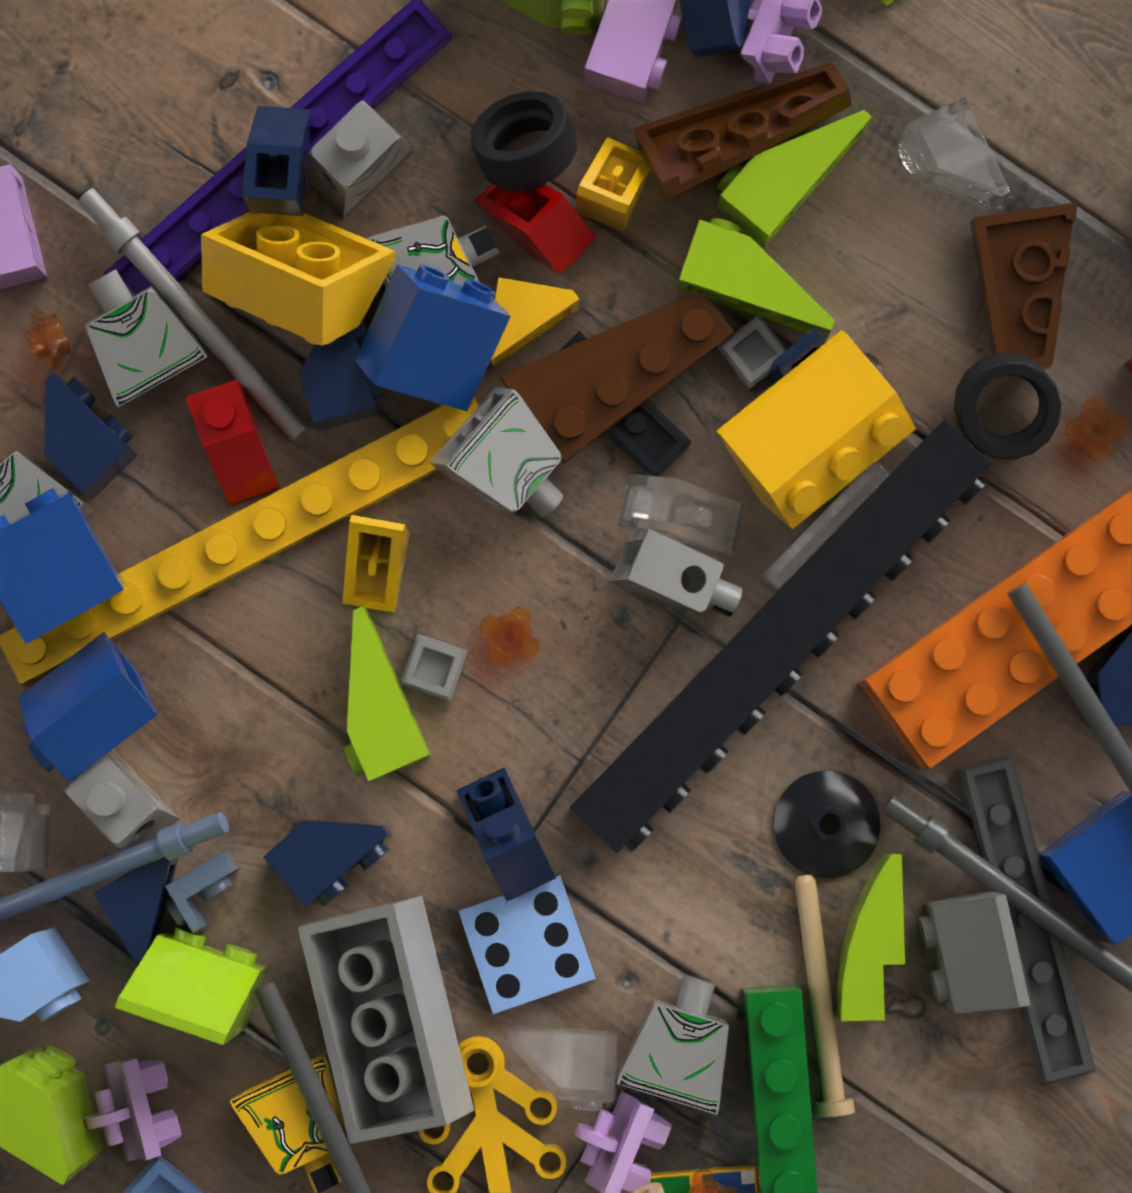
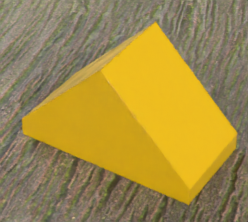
M607 137L579 184L576 193L577 213L624 232L650 172V168L641 151Z
M499 277L495 300L511 317L489 365L492 369L496 368L579 310V298L576 293L569 289Z
M351 515L342 604L358 607L364 606L369 609L395 613L410 535L405 524Z

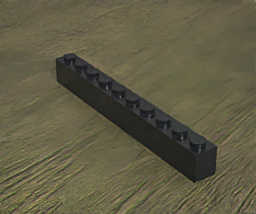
M944 419L589 786L570 808L616 853L624 846L633 852L654 830L647 823L661 807L668 813L675 809L691 792V789L685 782L699 768L705 774H708L725 757L729 751L722 745L724 741L736 729L744 736L766 713L759 705L773 691L782 697L803 675L797 668L799 663L810 652L819 658L840 637L833 628L847 614L856 620L877 598L871 591L874 585L884 575L892 582L914 559L907 551L921 537L927 543H930L947 526L951 520L944 513L957 499L966 505L987 484V481L980 475L991 463Z

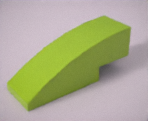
M883 853L868 877L852 911L841 948L836 978L835 1017L840 1021H885L883 965H905L902 854Z

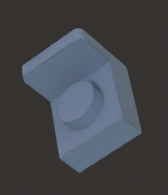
M229 850L218 854L165 886L171 897L165 900L166 906L173 919L181 928L188 924L191 931L195 933L209 924L194 895L200 893L203 900L206 901L233 885L228 875L238 870L239 866Z

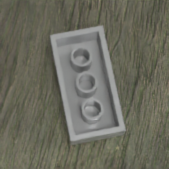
M423 896L338 915L299 926L298 931L349 1144L445 1126L473 1112L474 1107Z

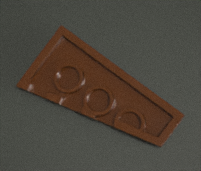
M831 62L771 82L770 85L765 84L636 127L634 132L637 145L663 196L668 200L852 106L849 87Z
M700 290L500 376V381L506 388L514 389L522 397L561 453L562 461L566 463L731 338L734 330L705 293Z

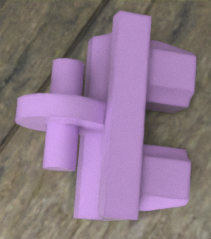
M753 0L749 9L742 47L738 50L741 51L742 58L755 69L753 78L756 82L770 85L775 72H798L804 58V46L799 38L790 36L794 27L810 30L817 27L822 15V6L819 0Z
M134 1058L102 1065L108 1088L94 1093L99 1113L84 1118L86 1129L103 1127L107 1146L122 1143L126 1161L136 1159L146 1161L161 1156L160 1148L177 1140L182 1135L178 1117L173 1109L151 1114L146 1095L167 1088L168 1077L164 1062L162 1060L138 1062V1059Z
M622 1090L613 1113L601 1109L594 1127L583 1123L577 1124L574 1135L587 1142L580 1161L591 1166L585 1182L600 1191V1193H631L637 1188L649 1184L651 1170L643 1164L634 1162L635 1156L641 1143L660 1150L667 1141L672 1128L671 1123L655 1113L654 1108L639 1097Z

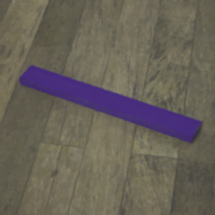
M411 0L290 107L309 109L312 112L309 151L357 103L363 100L375 109L453 39L452 33L421 0ZM246 147L141 239L142 243L178 283L202 262L201 234L250 212L242 197ZM125 254L103 273L106 275L116 269L132 296L152 286Z

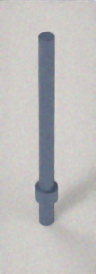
M218 812L188 825H184L181 822L158 830L157 837L0 898V922L164 857L172 861L193 851V846L228 833V821L222 812Z

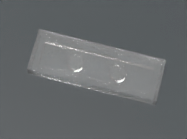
M872 462L761 576L762 580L760 582L774 594L885 481L890 473L878 462Z

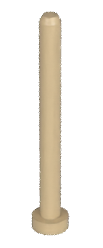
M812 875L797 876L794 884L823 1101L816 1102L817 1117L850 1115L855 1113L853 1098H845L816 880Z

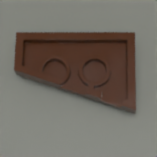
M1078 202L974 217L970 222L992 355L1000 352L1020 353L1038 362L1043 369H1048L1052 366L1062 307L1065 270L1068 268L1071 250L1069 245L1073 222L1076 219Z

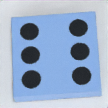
M561 875L508 902L504 895L458 911L493 1014L596 979Z

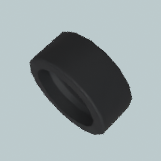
M526 91L509 95L490 105L477 118L471 130V146L481 170L489 183L503 190L522 191L540 187L557 178L571 164L577 152V137L567 110L557 97L545 92ZM548 131L540 140L526 148L514 151H500L510 140L524 133Z
M1000 352L980 359L965 372L956 388L954 410L962 432L978 451L995 459L1015 460L1034 454L1050 441L1060 422L1062 403L1056 384L1038 362L1020 353ZM1004 376H1018L1028 381L1035 388L1039 399L1038 413L1033 422L1021 432L1009 436L995 435L987 431L978 420L976 414L977 398L982 389L994 379Z

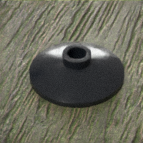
M816 771L796 779L780 796L773 817L775 840L783 856L798 870L821 878L844 876L862 866L876 848L881 828L879 810L868 789L855 778L837 771ZM826 814L834 815L839 822L837 831L831 835L824 834L819 827L820 819Z

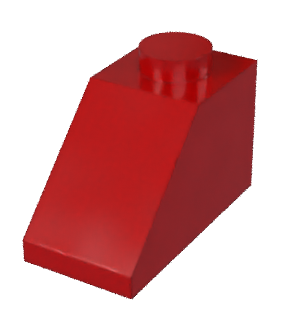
M490 184L474 200L479 208L529 255L559 275L569 265L576 262L582 255L583 250L596 238L595 234L567 198L546 184L522 191L503 190Z
M237 379L186 397L203 448L230 506L280 489L247 393Z

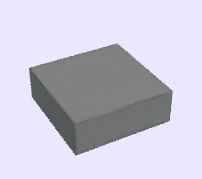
M760 315L743 326L716 349L748 391L768 377L772 362L787 350Z
M417 634L400 685L451 702L468 651Z

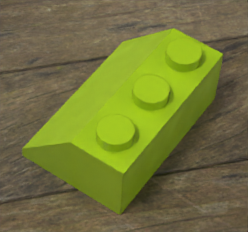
M48 1045L46 1049L38 1046L0 1066V1147L59 1184L64 1185L97 1159L102 1151L98 1128L86 1129L84 1118L93 1115L94 1111L86 1076L83 1072L73 1067L76 1060L70 1054L55 1046Z

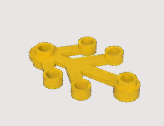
M472 1036L463 1040L458 1045L470 1094L472 1092L476 1116L445 1161L435 1165L430 1170L427 1178L429 1192L456 1193L460 1184V1176L481 1147L489 1193H512L503 1143L534 1164L536 1172L542 1178L552 1180L560 1177L567 1166L564 1150L556 1144H543L498 1112L494 1089L525 1108L527 1118L536 1125L548 1124L555 1118L557 1113L555 1097L546 1090H534L505 1069L503 1051L492 1039L484 1036ZM475 1053L485 1055L489 1062L488 1068L481 1073L473 1072L468 1066V1059L471 1055ZM537 1098H545L550 1102L552 1109L548 1115L538 1117L532 1113L531 1103ZM451 1123L444 1126V1132L439 1136H431L425 1130L418 1131V1134L428 1144H439L448 1137ZM547 1152L556 1153L561 1159L560 1166L554 1171L545 1170L540 1164V1158L543 1154ZM444 1171L451 1174L454 1179V1185L448 1190L438 1189L433 1182V1178L437 1173Z

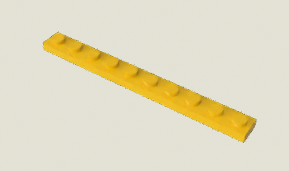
M473 397L468 411L443 405L119 573L124 582L123 591L31 642L25 644L16 627L1 634L0 646L19 684L25 686L50 673L103 632L113 640L439 471L429 462L479 406L475 397Z

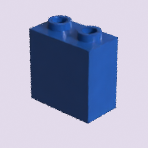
M397 264L355 362L375 386L468 411L511 316L493 298L495 292L480 282L466 279L462 285L449 281L450 278L445 273L428 265L420 264L418 269L414 270Z
M52 488L25 503L29 513L9 523L5 515L0 517V601L25 644L124 590V582L71 491L58 496L55 489Z
M105 632L17 697L25 720L22 727L32 741V744L28 746L29 750L47 772L56 768L68 782L158 715L140 673Z
M1122 791L1039 853L1041 861L1100 940L1112 945H1117L1132 934V794L1130 791Z

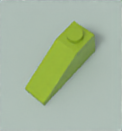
M862 110L756 154L744 168L740 164L733 166L717 186L722 191L717 209L765 248L864 134L872 116L865 110Z
M712 218L710 223L699 219L676 291L691 295L702 290L712 303L753 317L760 315L765 321L804 334L809 333L815 328L826 341L832 331L835 320L750 236L741 234V227L720 218Z
M364 606L353 610L347 733L351 743L343 746L355 775L358 776L365 772L368 781L373 782L431 756V753L370 614Z

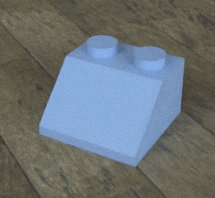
M55 927L32 933L0 954V1018L21 1022L37 1015L40 1021L44 1022L50 1017H55L82 999L77 990L90 982V980Z

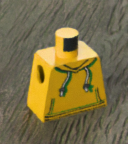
M326 1052L311 1059V1062L348 1140L330 1061ZM290 1069L236 1094L230 1100L234 1111L278 1175L303 1166L314 1193H320L342 1182Z

